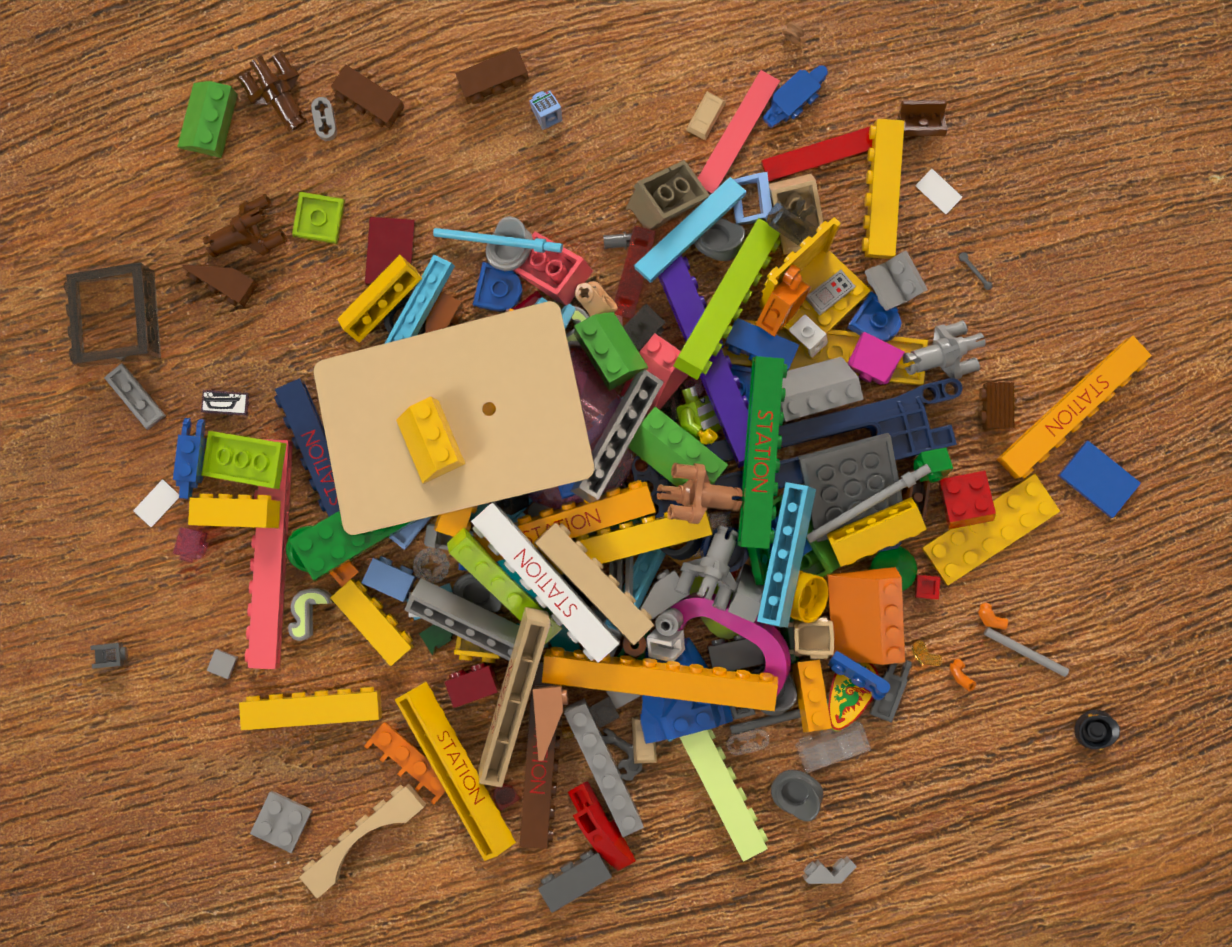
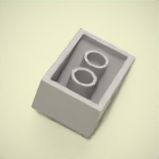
M666 569L656 576L657 581L652 585L639 610L644 608L654 618L686 597V595L674 590L680 579L675 570L669 572Z

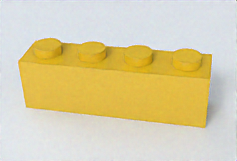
M399 255L340 315L338 321L342 329L360 343L422 279L416 268Z
M199 494V498H190L188 525L279 528L281 501L271 500L272 496L257 495V499H252V495H238V499H232L233 495L218 494V498H213V494Z
M911 497L826 535L842 567L853 564L856 560L865 556L874 555L883 548L894 546L906 538L915 537L927 529L920 511Z
M351 579L330 598L385 661L392 666L414 647L411 643L413 639L406 631L401 632L396 627L398 622L391 614L386 615L381 610L383 605L376 597L371 598L366 593L368 588L365 584H362L361 580Z

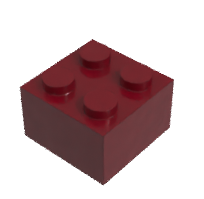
M480 662L470 667L471 671L465 672L464 669L449 674V679L445 681V685L453 708L499 692L501 688L492 663L487 665L486 662Z

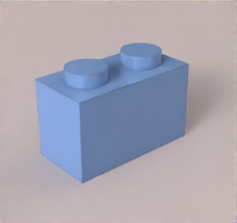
M380 556L379 559L373 558L362 584L405 602L417 576L412 574L414 570L403 565L397 568L392 565V560Z

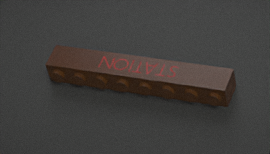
M539 661L531 688L519 846L547 849L548 842H553L554 829L549 828L550 819L554 820L555 805H551V798L556 796L557 782H553V773H558L559 759L554 758L555 750H560V736H556L557 727H561L562 724L561 715L544 760L538 761L533 688L537 685L550 684L542 683L544 661Z

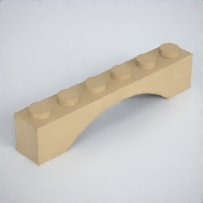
M409 783L405 787L400 784L390 793L393 796L387 802L384 799L373 807L375 812L370 817L365 814L355 823L358 826L352 832L349 829L337 838L340 842L333 847L330 844L320 853L322 858L317 862L312 859L302 868L304 873L299 878L316 898L320 897L337 882L344 859L352 845L359 838L380 826L406 823L425 807L426 803Z

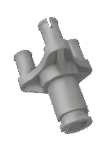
M963 320L947 326L944 324L936 326L933 345L903 354L904 364L911 361L915 362V364L905 369L909 375H913L916 372L919 373L940 367L950 378L960 379L962 375L979 371L980 364L977 358L972 357L971 359L960 361L962 356L967 354V351L985 346V339L976 342V340L983 338L984 335L979 332L965 338H956V336L967 334V325Z
M718 526V532L713 537L706 557L683 562L681 567L682 574L674 590L688 596L695 577L701 576L704 579L697 595L703 597L706 589H708L705 599L712 600V595L718 584L720 588L712 606L726 611L732 592H735L738 586L729 571L730 567L727 566L737 543L735 540L738 538V532L732 530L726 540L725 534L728 528Z

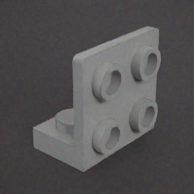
M907 250L887 262L865 271L868 283L873 287L880 305L886 311L902 305L928 290Z

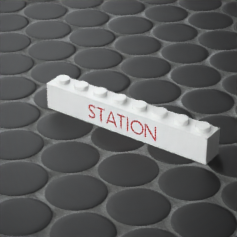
M492 502L471 521L475 525L472 528L480 538L485 537L490 542L488 547L495 555H502L506 560L504 565L512 573L516 571L519 574L521 584L528 591L532 589L537 594L535 598L543 608L548 607L553 612L551 617L558 625L564 624L569 630L567 632L568 636L573 642H580L585 648L583 650L584 654L591 661L595 659L599 663L619 645L620 640L495 502Z

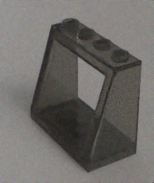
M131 263L66 274L67 281L64 283V289L68 295L66 313L70 318V326H68L67 332L72 348L69 349V357L74 365L86 367L161 360L155 272L142 263ZM133 278L138 345L84 353L79 283Z

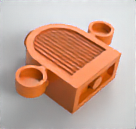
M794 264L786 271L782 279L783 281L772 291L756 322L758 327L774 337L798 312L811 290V286L802 281L801 269Z

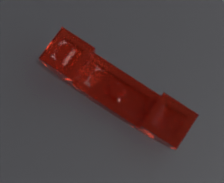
M634 225L615 297V303L618 307L614 312L615 315L630 319L634 317L644 277L635 269L634 265L652 249L656 234L654 230Z

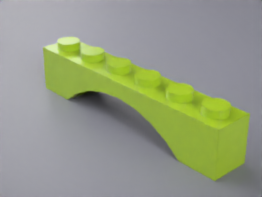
M465 528L460 530L447 543L449 553L520 621L522 620L525 607L548 612L551 624L545 644L562 630V627L551 617L553 613L547 607L543 608L533 596L515 582Z

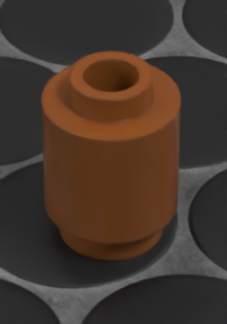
M624 637L623 648L625 652L631 656L642 654L646 648L645 638L642 637L638 641V648L633 649L630 646V642Z

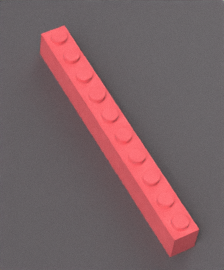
M262 439L287 443L280 489L258 486V490L256 489L254 493V499H257V495L272 496L271 500L281 501L279 528H256V534L252 536L251 544L255 551L254 558L252 557L250 562V570L253 571V580H250L249 593L252 594V602L248 604L247 610L248 617H251L250 626L246 630L249 649L245 651V662L248 663V668L278 669L280 668L287 557L285 548L288 539L293 442L289 440Z

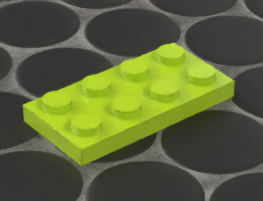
M208 431L201 475L280 489L287 443Z

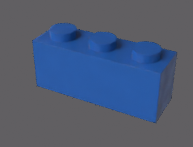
M738 318L734 321L724 346L728 347L727 350L735 355L742 353L749 356L748 360L751 362L752 357L755 356L784 358V364H787L788 371L799 344L778 335L774 337L762 328Z

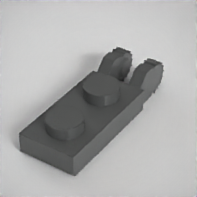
M905 661L900 677L893 674L898 663L888 664L887 672H884L883 679L889 683L890 690L882 700L874 699L869 714L892 723L908 681L907 676L911 668V661Z

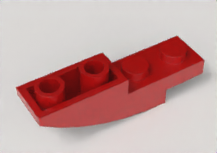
M586 781L568 791L578 812L573 817L584 836L600 856L617 871L636 862L615 820L608 821L589 782Z

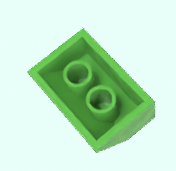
M212 81L193 83L178 148L222 158L238 95L232 86Z
M614 312L595 314L574 325L576 339L609 391L632 379L639 372L648 370L647 364Z

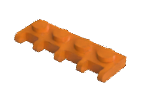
M384 722L364 747L369 749L372 744L376 745L384 752L380 761L384 762L388 756L402 767L397 775L401 777L407 771L420 782L415 788L417 792L422 786H425L435 795L431 800V803L434 805L443 795L445 789L426 755L387 722Z

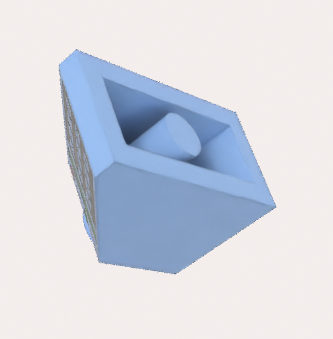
M541 91L532 97L530 105L542 130L562 121L561 106L550 91L546 93Z

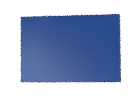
M1088 440L1084 442L1058 475L1110 518H1114L1141 484Z

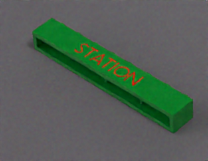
M752 357L742 481L743 497H741L742 504L740 507L737 544L741 547L769 549L770 543L773 544L774 530L771 529V521L775 520L776 506H773V496H777L778 493L775 473H778L780 468V459L776 458L777 449H780L782 444V436L778 435L779 426H782L784 413L780 411L786 394L785 388H782L783 378L787 376V364H784V358Z

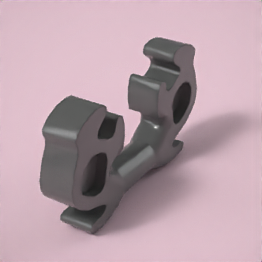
M603 728V731L607 734L602 735L605 743L617 746L628 755L627 759H621L618 764V769L624 767L627 773H622L621 777L628 781L633 780V777L642 770V763L634 764L633 744H629L619 738L612 730Z

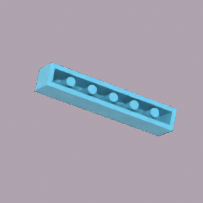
M785 483L757 622L779 627H788L816 493L814 488L794 483Z

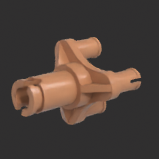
M674 463L671 469L672 478L689 480L678 487L660 484L657 488V491L666 492L657 493L659 500H673L684 505L670 504L668 518L670 520H685L691 524H699L707 508L738 511L742 504V501L732 500V497L735 496L743 497L741 488L710 484L704 464L694 463L693 465Z

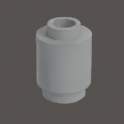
M675 608L666 609L656 619L655 626L657 631L664 636L675 634L683 624V615Z

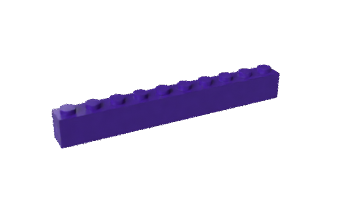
M680 255L658 278L684 340L687 342L707 305L704 297L699 296L697 293L698 283L694 276L691 277L688 272L690 265L686 256L682 257ZM722 345L717 356L711 355L709 361L713 363L706 375L704 373L700 374V378L738 468L744 466L747 409L749 403L746 396H741L739 389L741 385L736 375H732L730 370L732 363L728 355L724 356L722 351L724 345Z

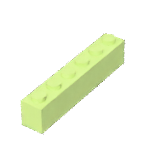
M712 729L680 737L743 862L767 850L765 842L769 840L762 828L757 829L754 822L758 819L752 807L747 809L744 803L747 797L742 788H736L733 781L737 778L731 766L726 768L723 762L726 759L720 746L715 747L712 739L716 737Z

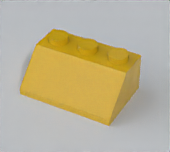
M430 396L409 406L396 419L423 484L466 464L439 400Z

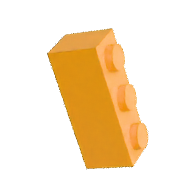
M820 659L792 664L803 733L832 729Z

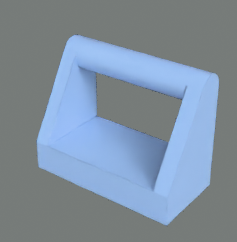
M767 172L733 179L739 185L757 183L761 214L744 218L742 200H740L733 206L736 224L756 223L758 218L765 222L771 221L773 212Z

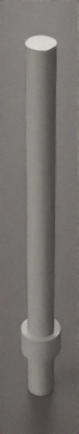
M926 464L912 473L907 472L901 476L902 479L807 534V539L812 543L903 488H910L916 484L917 480L931 472L929 466Z

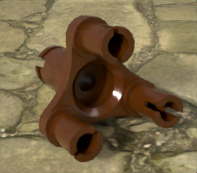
M280 51L270 58L281 74L279 76L271 72L262 56L256 58L261 66L260 68L256 61L252 60L249 64L261 80L259 82L260 88L250 71L243 73L237 78L247 92V98L250 103L271 104L283 124L287 125L288 132L304 125L308 120L302 116L303 112L290 93L299 77V73L296 68H292L284 52Z
M263 194L251 202L245 201L239 205V214L232 217L229 225L203 238L204 244L210 243L211 245L206 248L208 253L212 257H217L219 254L243 245L264 256L270 253L271 249L286 243V235L281 229L266 237H263L258 229L257 223L266 220V216H261V214H264V210L272 207L270 198Z

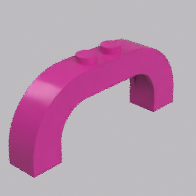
M705 592L703 597L698 596L697 593H692L670 607L679 610L683 615V624L677 631L684 630L688 620L703 616L713 619L756 644L765 656L766 666L764 672L778 677L777 696L779 695L790 672L791 658L785 639L773 625L757 622L758 615L753 623L728 612L731 599L726 611L713 607L712 604L717 595L714 593L712 600L705 599L707 592Z

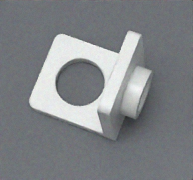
M803 315L789 329L808 348L811 357H814L828 343L827 334L807 315Z

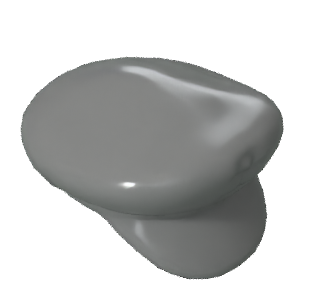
M511 216L501 219L493 235L533 240L531 233L525 229L524 224L519 219ZM488 243L486 246L488 262L492 267L502 271H512L524 264L531 252V249Z

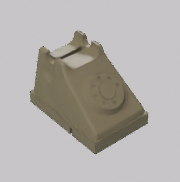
M683 160L638 181L634 185L635 190L626 206V210L631 209L643 226L642 233L647 234L654 228L661 227L680 214L702 203L710 195L686 161Z

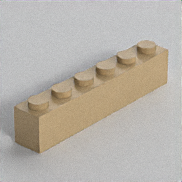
M554 523L534 544L631 644L635 645L654 626L650 621L653 617L644 608L639 610L634 605L636 602L635 598L628 591L623 593L618 588L620 583L611 574L607 577L602 572L604 566L595 557L591 560L585 554L588 550L580 541L575 543L569 537L571 532L562 523L559 526Z

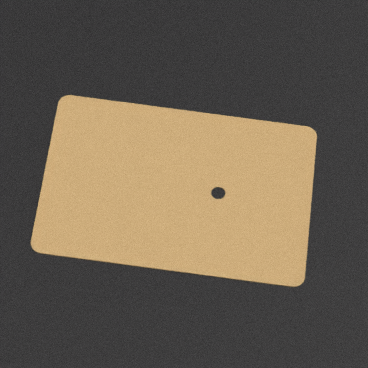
M548 301L319 361L314 367L315 383L344 530L350 535L370 532L586 480L594 473L593 457L561 309L555 302ZM431 396L439 400L466 464L423 484L396 419L409 406ZM492 402L496 406V411L491 416H486L482 410L484 404Z

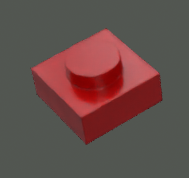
M917 575L914 597L939 600L940 577Z

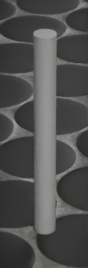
M989 627L984 631L985 636L1064 677L1068 675L1069 669Z

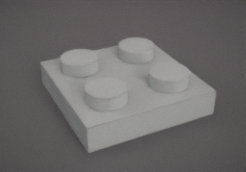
M270 791L250 834L292 853L313 810L274 791Z

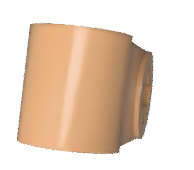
M598 282L581 283L576 287L575 296L587 310L590 317L595 314L615 312L618 309L615 301L609 297Z

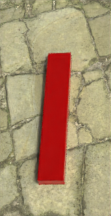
M870 127L761 160L763 170L768 175V182L868 152L869 148H872L873 140L869 139Z

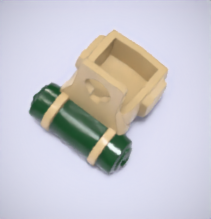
M790 617L788 627H780V633L789 648L791 664L799 662L800 656H810V659L816 660L827 659L829 656L834 655L833 622L826 617H819L812 623L802 622Z

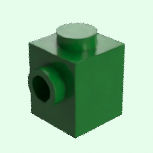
M947 448L921 452L914 460V471L926 464L931 470L929 474L920 478L921 482L927 480L931 483L940 481L953 470Z

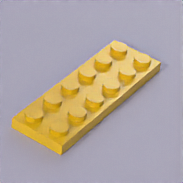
M1032 474L993 500L996 511L994 521L947 530L921 547L946 586L1060 512L1036 474Z

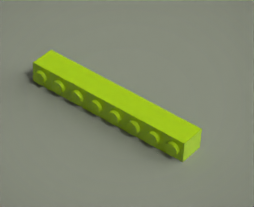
M760 218L757 219L673 367L698 380L701 373L706 375L713 363L709 361L711 355L717 356L723 345L719 343L721 337L727 338L732 329L729 323L732 319L735 321L738 319L743 310L739 307L741 302L746 304L752 294V291L749 290L750 286L756 287L762 276L758 272L761 268L766 269L772 257L768 256L770 251L775 253L781 243V240L778 239L782 232L780 229Z

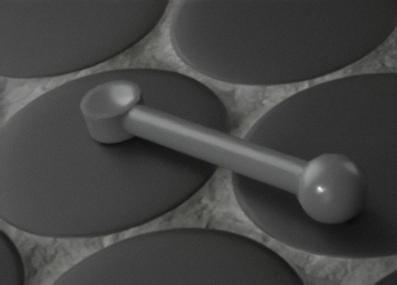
M962 252L959 255V260L969 266L984 284L986 290H991L993 287L992 283L987 282L969 261L968 254Z

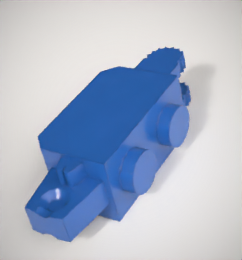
M819 65L810 73L806 70H799L773 94L771 108L763 117L764 122L772 129L782 121L787 122L791 118L795 120L803 112L802 108L807 103L811 105L819 98L820 95L818 93L822 82L826 79L828 69L825 66Z
M184 418L181 435H178L173 480H176V486L180 487V499L190 500L193 488H198V483L203 481L204 476L201 473L207 439L204 438L206 424L203 419H199L197 422L196 435L190 436L191 419Z

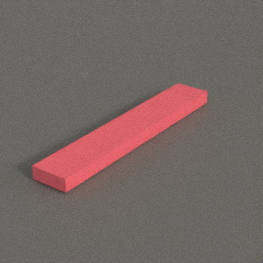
M760 70L698 177L709 195L720 186L780 83V80Z

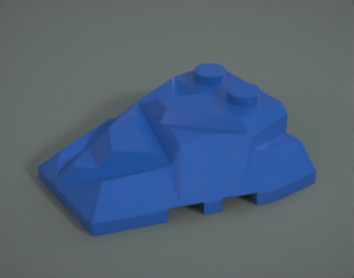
M690 637L684 638L685 650L675 662H679L680 665L684 666L699 664L704 668H708ZM645 648V658H651L648 656V648ZM655 659V660H657V662H660V663H666V662H668V661H664V660ZM642 695L640 724L646 744L705 731L733 721L730 706Z

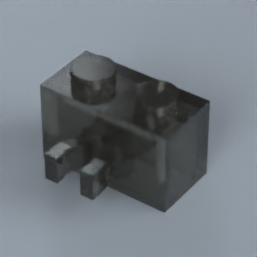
M802 197L797 201L795 210L790 209L778 200L765 217V220L770 227L800 247V244L808 236L812 238L818 233L816 231L817 228L805 219L816 208L810 204L808 209L802 211V205L806 202Z
M645 304L623 328L638 352H640L654 333L658 336L664 333L665 329L663 327L666 322L652 308Z

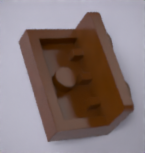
M946 100L902 101L898 118L904 121L903 137L946 136Z

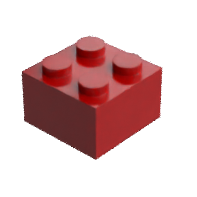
M985 470L944 478L939 481V491L949 530L994 521L996 511Z

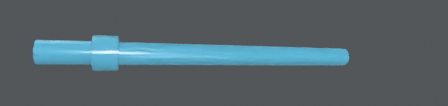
M434 228L433 230L434 237L528 248L541 253L545 251L562 253L563 251L562 243L547 242L546 239L540 238L530 240Z

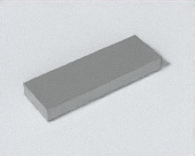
M121 363L104 377L147 430L151 429L166 416L124 364Z

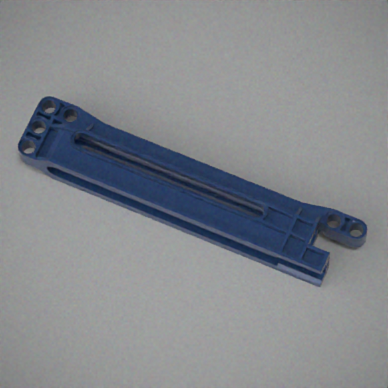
M949 378L924 384L896 398L779 426L778 435L782 436L781 448L862 428L868 429L871 437L889 433L895 461L919 455L921 452L957 445L952 424L930 429L924 406L950 401L958 397L962 393V384L958 379ZM946 384H951L954 387L953 395L946 393ZM925 389L932 392L933 397L931 401L924 398L923 391ZM726 439L704 445L724 462L735 460ZM639 456L632 460L631 470L634 481L641 480L642 483L648 481L653 485V491L651 492L652 500L659 508L655 518L663 517L664 512L668 511L670 504L684 506L673 500H659L657 493H666L657 491L660 484L676 486L649 464L644 472L636 470V461L642 460ZM798 457L780 461L779 472L775 473V482L778 483V490L785 488L786 482L803 484ZM743 470L720 476L714 485L739 487L742 490ZM739 496L732 497V500L741 499Z

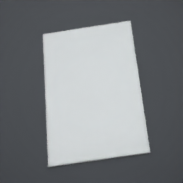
M933 169L915 185L945 214L962 198Z
M162 479L133 511L152 527L179 498V494Z

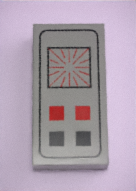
M839 270L812 291L806 300L819 315H822L854 290L856 286L842 270Z

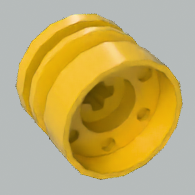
M799 571L790 617L802 622L812 623L822 615L828 600V585L823 577Z

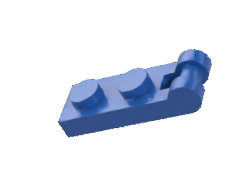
M837 650L828 663V666L836 674L844 675L851 679L854 685L869 690L872 697L876 700H882L890 690V685L886 680Z

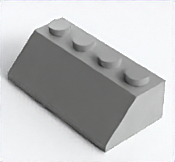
M842 357L788 370L787 376L783 378L782 388H785L786 394L784 402H781L780 411L784 413L783 421H788L863 400L859 377Z

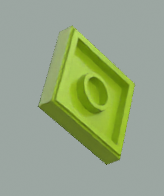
M299 192L292 236L338 244L345 200Z

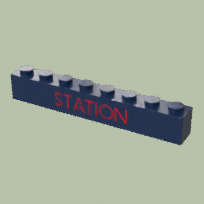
M299 378L276 388L277 395L274 398L278 407L283 408L286 416L283 417L285 425L293 431L294 437H292L295 448L301 450L303 455L300 458L304 469L309 470L312 476L309 479L313 490L318 491L320 495L319 505L322 511H326L328 517L340 511L325 430L305 381Z

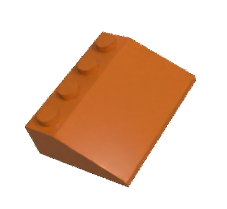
M896 567L827 574L829 618L833 622L834 653L837 650L851 660L860 663L884 665L905 662L902 577Z

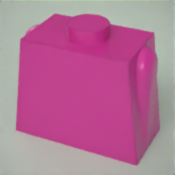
M863 332L848 360V365L855 373L859 374L858 377L868 383L874 381L880 385L887 384L905 352Z

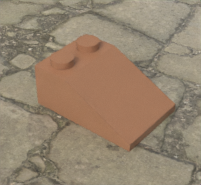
M537 685L533 688L538 761L544 760L562 715L564 705H568L567 688L563 689V685Z

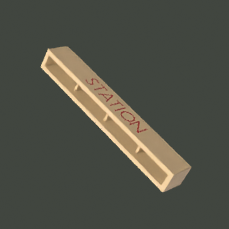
M525 607L478 767L480 784L502 787L550 628L551 623L547 611Z

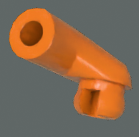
M982 603L980 605L978 614L985 626L1007 629L1008 619L996 617L991 604Z
M958 658L955 659L949 666L955 681L966 690L973 691L976 687V682L961 671L965 668L964 662Z

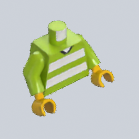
M695 386L682 390L686 403L678 406L676 409L680 426L695 439H700L702 444H713L718 438L716 431L722 428L708 395L698 398Z

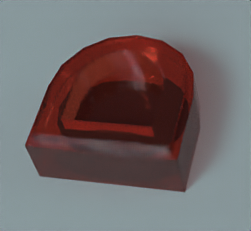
M503 783L502 787H496L493 793L494 801L500 811L521 799L515 788L508 783Z

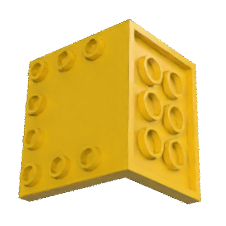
M835 217L829 222L824 221L816 229L818 233L812 238L808 236L800 244L801 249L796 253L792 251L784 259V264L780 268L776 266L767 275L768 280L764 284L766 287L762 291L763 296L759 307L763 309L772 291L783 281V276L792 264L801 269L802 281L811 286L809 294L839 270H842L856 286L854 290L822 315H819L808 301L805 300L798 312L785 325L783 330L806 352H808V348L789 330L803 315H807L827 334L871 292L852 271L829 251L841 224Z

